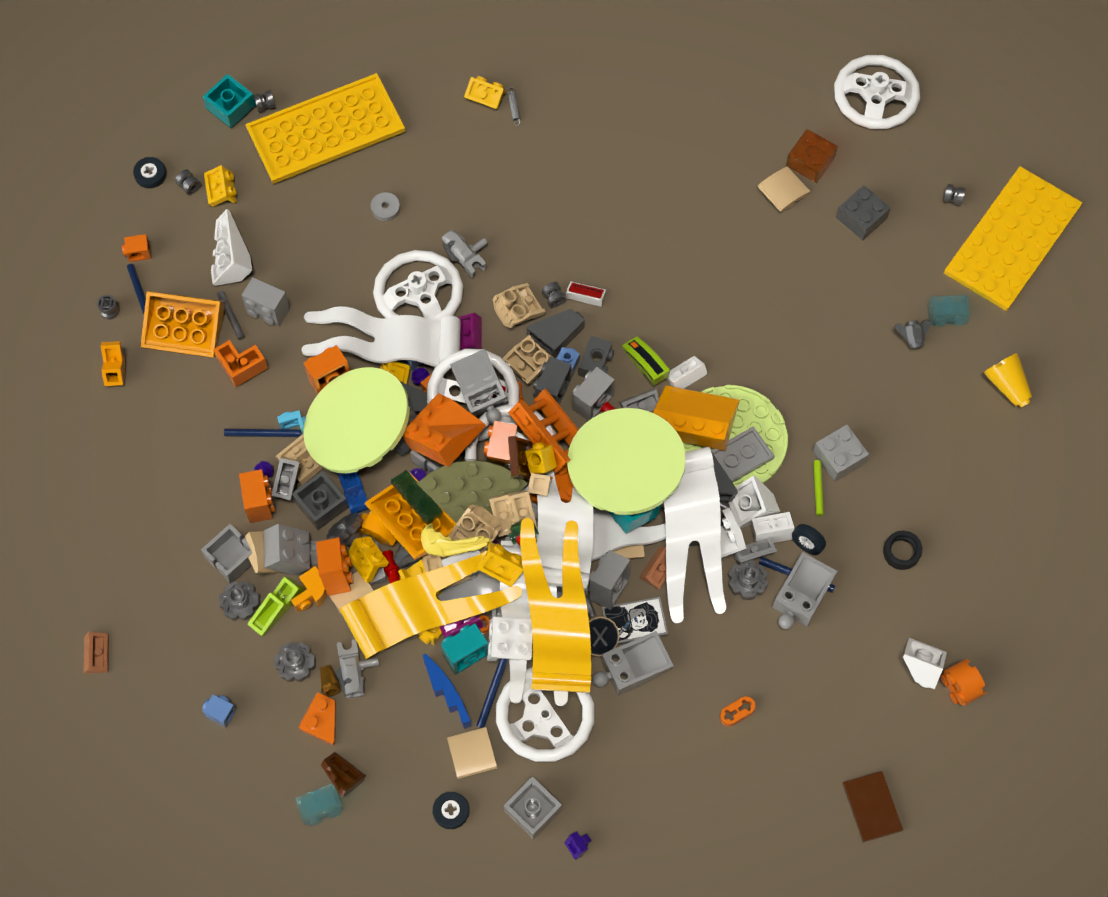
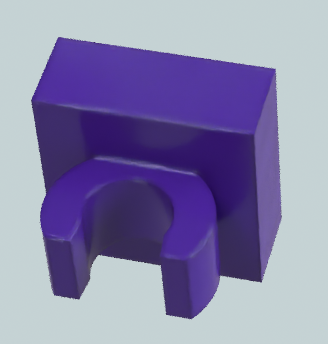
M575 832L564 843L573 858L577 860L588 850L586 846L592 840L588 834L580 837L578 832Z

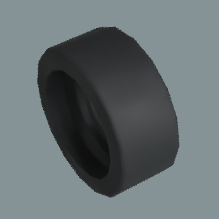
M904 530L896 531L887 539L883 554L890 566L899 570H907L917 564L922 555L923 548L921 541L913 533ZM899 540L910 543L914 548L913 557L905 561L896 558L891 551L893 543Z

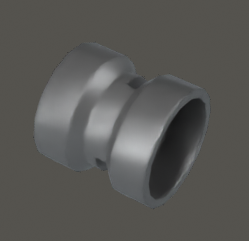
M271 90L265 91L261 95H253L258 112L264 111L265 108L271 109L276 107Z
M188 169L181 171L175 179V182L180 187H183L184 192L188 195L194 194L201 186V182L194 178Z
M948 184L943 201H951L961 206L966 188H956L954 185Z
M551 282L542 289V293L548 298L547 302L551 308L558 307L566 301V296L560 291L561 287L558 282Z
M103 295L98 299L97 307L103 318L111 320L118 316L119 307L114 297Z

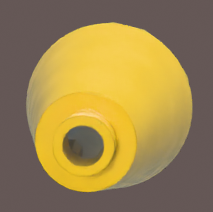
M1017 353L984 371L986 377L1015 407L1019 405L1022 408L1031 402L1029 399L1032 397Z

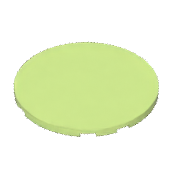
M365 367L354 369L332 380L316 396L306 415L304 442L310 456L323 468L336 473L358 472L359 469L367 466L371 467L381 461L382 457L389 450L395 448L407 427L410 414L407 391L393 374L379 368Z
M725 385L701 391L703 393L739 399L740 402L729 440L754 426L775 456L770 462L733 482L735 487L752 476H756L763 484L767 482L782 465L788 446L787 429L780 411L764 395L747 387ZM682 442L685 452L704 448V446Z
M620 408L606 411L593 417L579 429L569 447L568 457L571 460L567 463L569 477L575 490L590 505L602 511L614 512V514L633 515L658 507L670 495L674 494L681 483L685 471V450L676 430L660 416L641 409Z

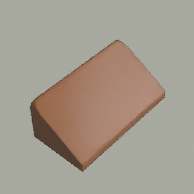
M666 546L657 549L639 576L641 580L658 590L666 580Z
M88 632L84 636V673L108 672V633Z

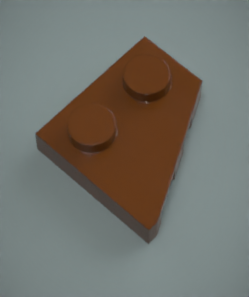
M336 752L325 758L321 764L342 797L360 785L366 775Z

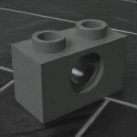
M591 336L578 367V376L585 378L586 374L589 371H593L596 367L607 373L608 366L606 364L608 360H612L614 355L612 342ZM594 358H600L601 360H600V361H594L593 359H594Z

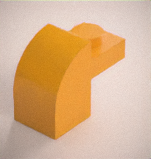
M121 341L101 342L103 357L101 371L104 386L123 385L126 363Z
M371 511L369 514L363 513L361 516L363 522L360 523L361 526L358 528L360 533L371 535L380 544L393 546L397 539Z
M314 566L299 576L305 591L291 600L297 613L301 610H307L313 602L319 608L326 599V590L320 579L318 569Z

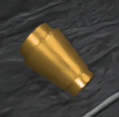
M330 665L322 666L320 668L321 692L327 697L335 696L340 692L339 688L341 685Z

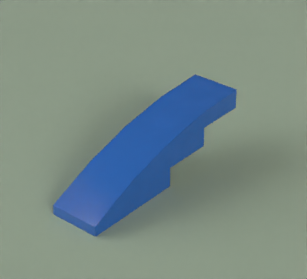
M358 472L337 473L351 514L368 509L365 505L367 498Z
M423 654V660L435 696L444 695L449 712L458 711L463 728L471 727V721L465 706L453 684L441 668L427 654Z

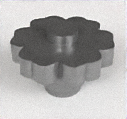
M357 512L348 514L328 530L329 533L326 537L328 539L339 537L340 541H343L346 546L351 547L354 539L361 538L358 528L361 526L360 523L363 522L362 517Z
M747 560L741 562L740 565H733L728 575L730 579L728 586L733 594H740L744 600H753L756 594L762 595L767 588L768 582L766 578L768 573L763 565H756L754 560Z
M234 581L226 585L224 588L225 593L219 595V606L224 610V615L233 621L239 617L241 620H247L249 617H252L254 615L253 609L259 607L260 600L254 586L246 581L240 584Z
M288 642L280 647V653L274 657L275 669L279 671L280 677L288 682L294 679L298 682L303 681L310 676L309 671L315 668V656L311 653L310 647L302 642H298L296 645Z

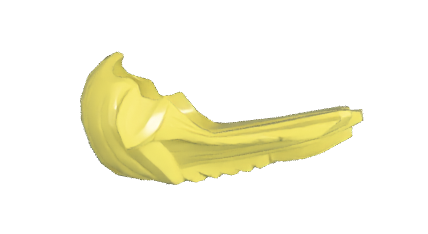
M433 524L426 525L421 533V542L424 550L429 555L450 557L468 551H475L486 546L491 541L490 538H485L484 536L452 541L449 536L444 537L442 533L435 531Z

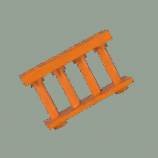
M545 388L534 399L535 403L528 406L522 399L508 413L532 444L543 442L544 445L553 446L557 467L553 470L557 473L571 460L568 457L569 449L564 451L557 442L565 439L570 446L579 429ZM541 409L547 418L540 421L533 412ZM553 424L559 433L552 436L545 427Z

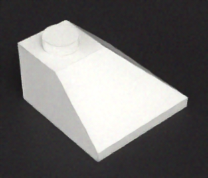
M752 476L736 486L738 493L732 502H728L740 528L752 525L751 519L774 515L780 512L774 494L756 476Z
M909 638L903 658L915 682L925 688L935 689L944 667L947 652Z

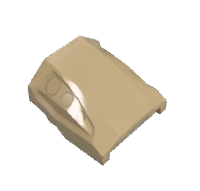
M528 283L513 286L494 296V309L504 326L513 328L515 325L545 314V309H542Z
M528 335L502 359L529 385L542 373L541 368L544 362H548L551 355Z
M471 504L456 523L449 537L452 540L484 536L485 538H490V542H493L503 528L499 519L481 506ZM487 543L486 546L479 549L480 553H483L488 550L489 543Z

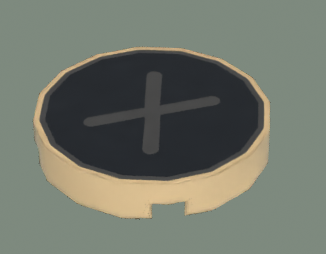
M591 617L589 619L591 655L602 656L603 653L616 648L619 641V630L616 624L607 617Z

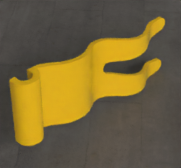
M525 518L521 522L520 544L533 636V677L531 690L590 693L591 640L588 610L579 565L578 524L573 520L566 523L562 562L563 595L560 598H555L551 594L541 564L535 538L534 523L530 518Z
M487 551L460 562L385 585L360 599L344 605L339 610L367 660L374 654L382 652L418 633L509 604L521 597L522 589L519 586H513L501 591L447 601L437 599L436 593L479 571L477 564Z

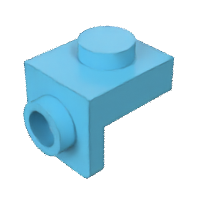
M299 410L285 412L281 416H277L281 429L300 426L302 434L304 433L306 418L305 416L301 417Z

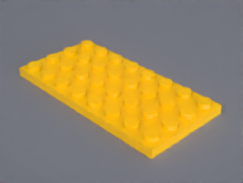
M377 73L245 124L272 184L405 132V127Z
M1019 166L946 267L943 274L1003 310L1008 311L1083 202Z

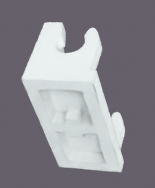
M790 512L751 519V531L754 534V542L766 538H771L773 543L792 540L794 525Z

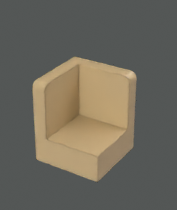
M531 473L528 492L548 496L550 482L553 480V477Z

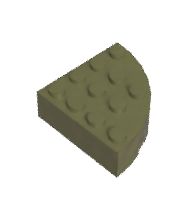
M466 459L454 461L449 467L443 465L431 471L417 484L457 523L471 504L481 506L493 515L489 498L520 492L529 481L511 476V468L497 462L482 459Z

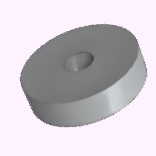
M388 192L377 194L371 201L373 216L380 221H390L396 218L400 212L398 198Z

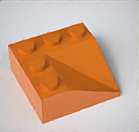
M438 393L406 427L402 437L410 449L449 467L486 425L455 401Z

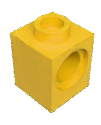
M543 442L535 443L532 445V448L525 451L530 474L547 473L557 467L552 445H544Z

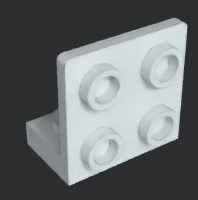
M730 508L722 510L724 518L721 519L723 524L721 526V558L746 549L742 531Z
M493 617L489 621L487 661H496L498 658L531 660V620Z

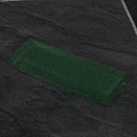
M405 470L391 479V484L423 521L429 524L440 517L443 511L417 484L418 482L412 475Z

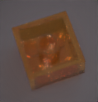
M806 129L788 154L786 166L817 183L834 160L838 146Z

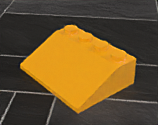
M147 291L140 347L215 357L213 349L218 344L224 318L225 301Z
M666 385L653 413L666 420L676 430L682 442L726 451L740 400Z
M408 473L367 500L365 505L416 560L428 555L421 542V533L426 525L433 524L435 531L447 537L453 530L456 522L417 484L418 480L411 473Z

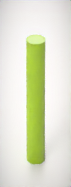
M815 460L813 465L816 516L821 517L824 516L821 461Z

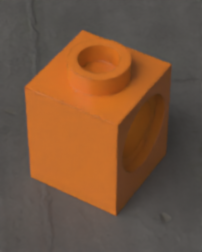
M146 234L124 237L125 244L122 245V251L124 256L127 255L129 262L151 259L150 243Z

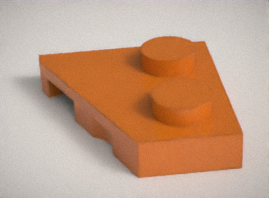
M317 692L298 727L299 730L334 746L335 700Z

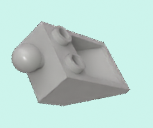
M483 349L450 364L471 414L476 416L487 411L486 418L490 423L500 421L501 412L494 407L507 402L508 398L486 350ZM498 393L499 396L493 399V394ZM477 401H481V402H482L481 405L475 406V403H476Z
M802 552L772 606L773 609L782 613L778 620L779 626L783 629H790L793 627L795 620L807 627L833 581L837 570Z
M654 631L603 653L601 663L606 673L603 671L596 672L593 676V683L597 687H604L610 680L617 696H620L668 671L674 665L657 631ZM625 674L627 679H621V675Z

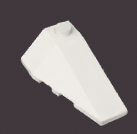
M226 209L216 220L214 239L217 241L216 249L213 250V256L216 258L215 265L211 266L212 283L215 286L240 282L252 271L249 252L230 210Z

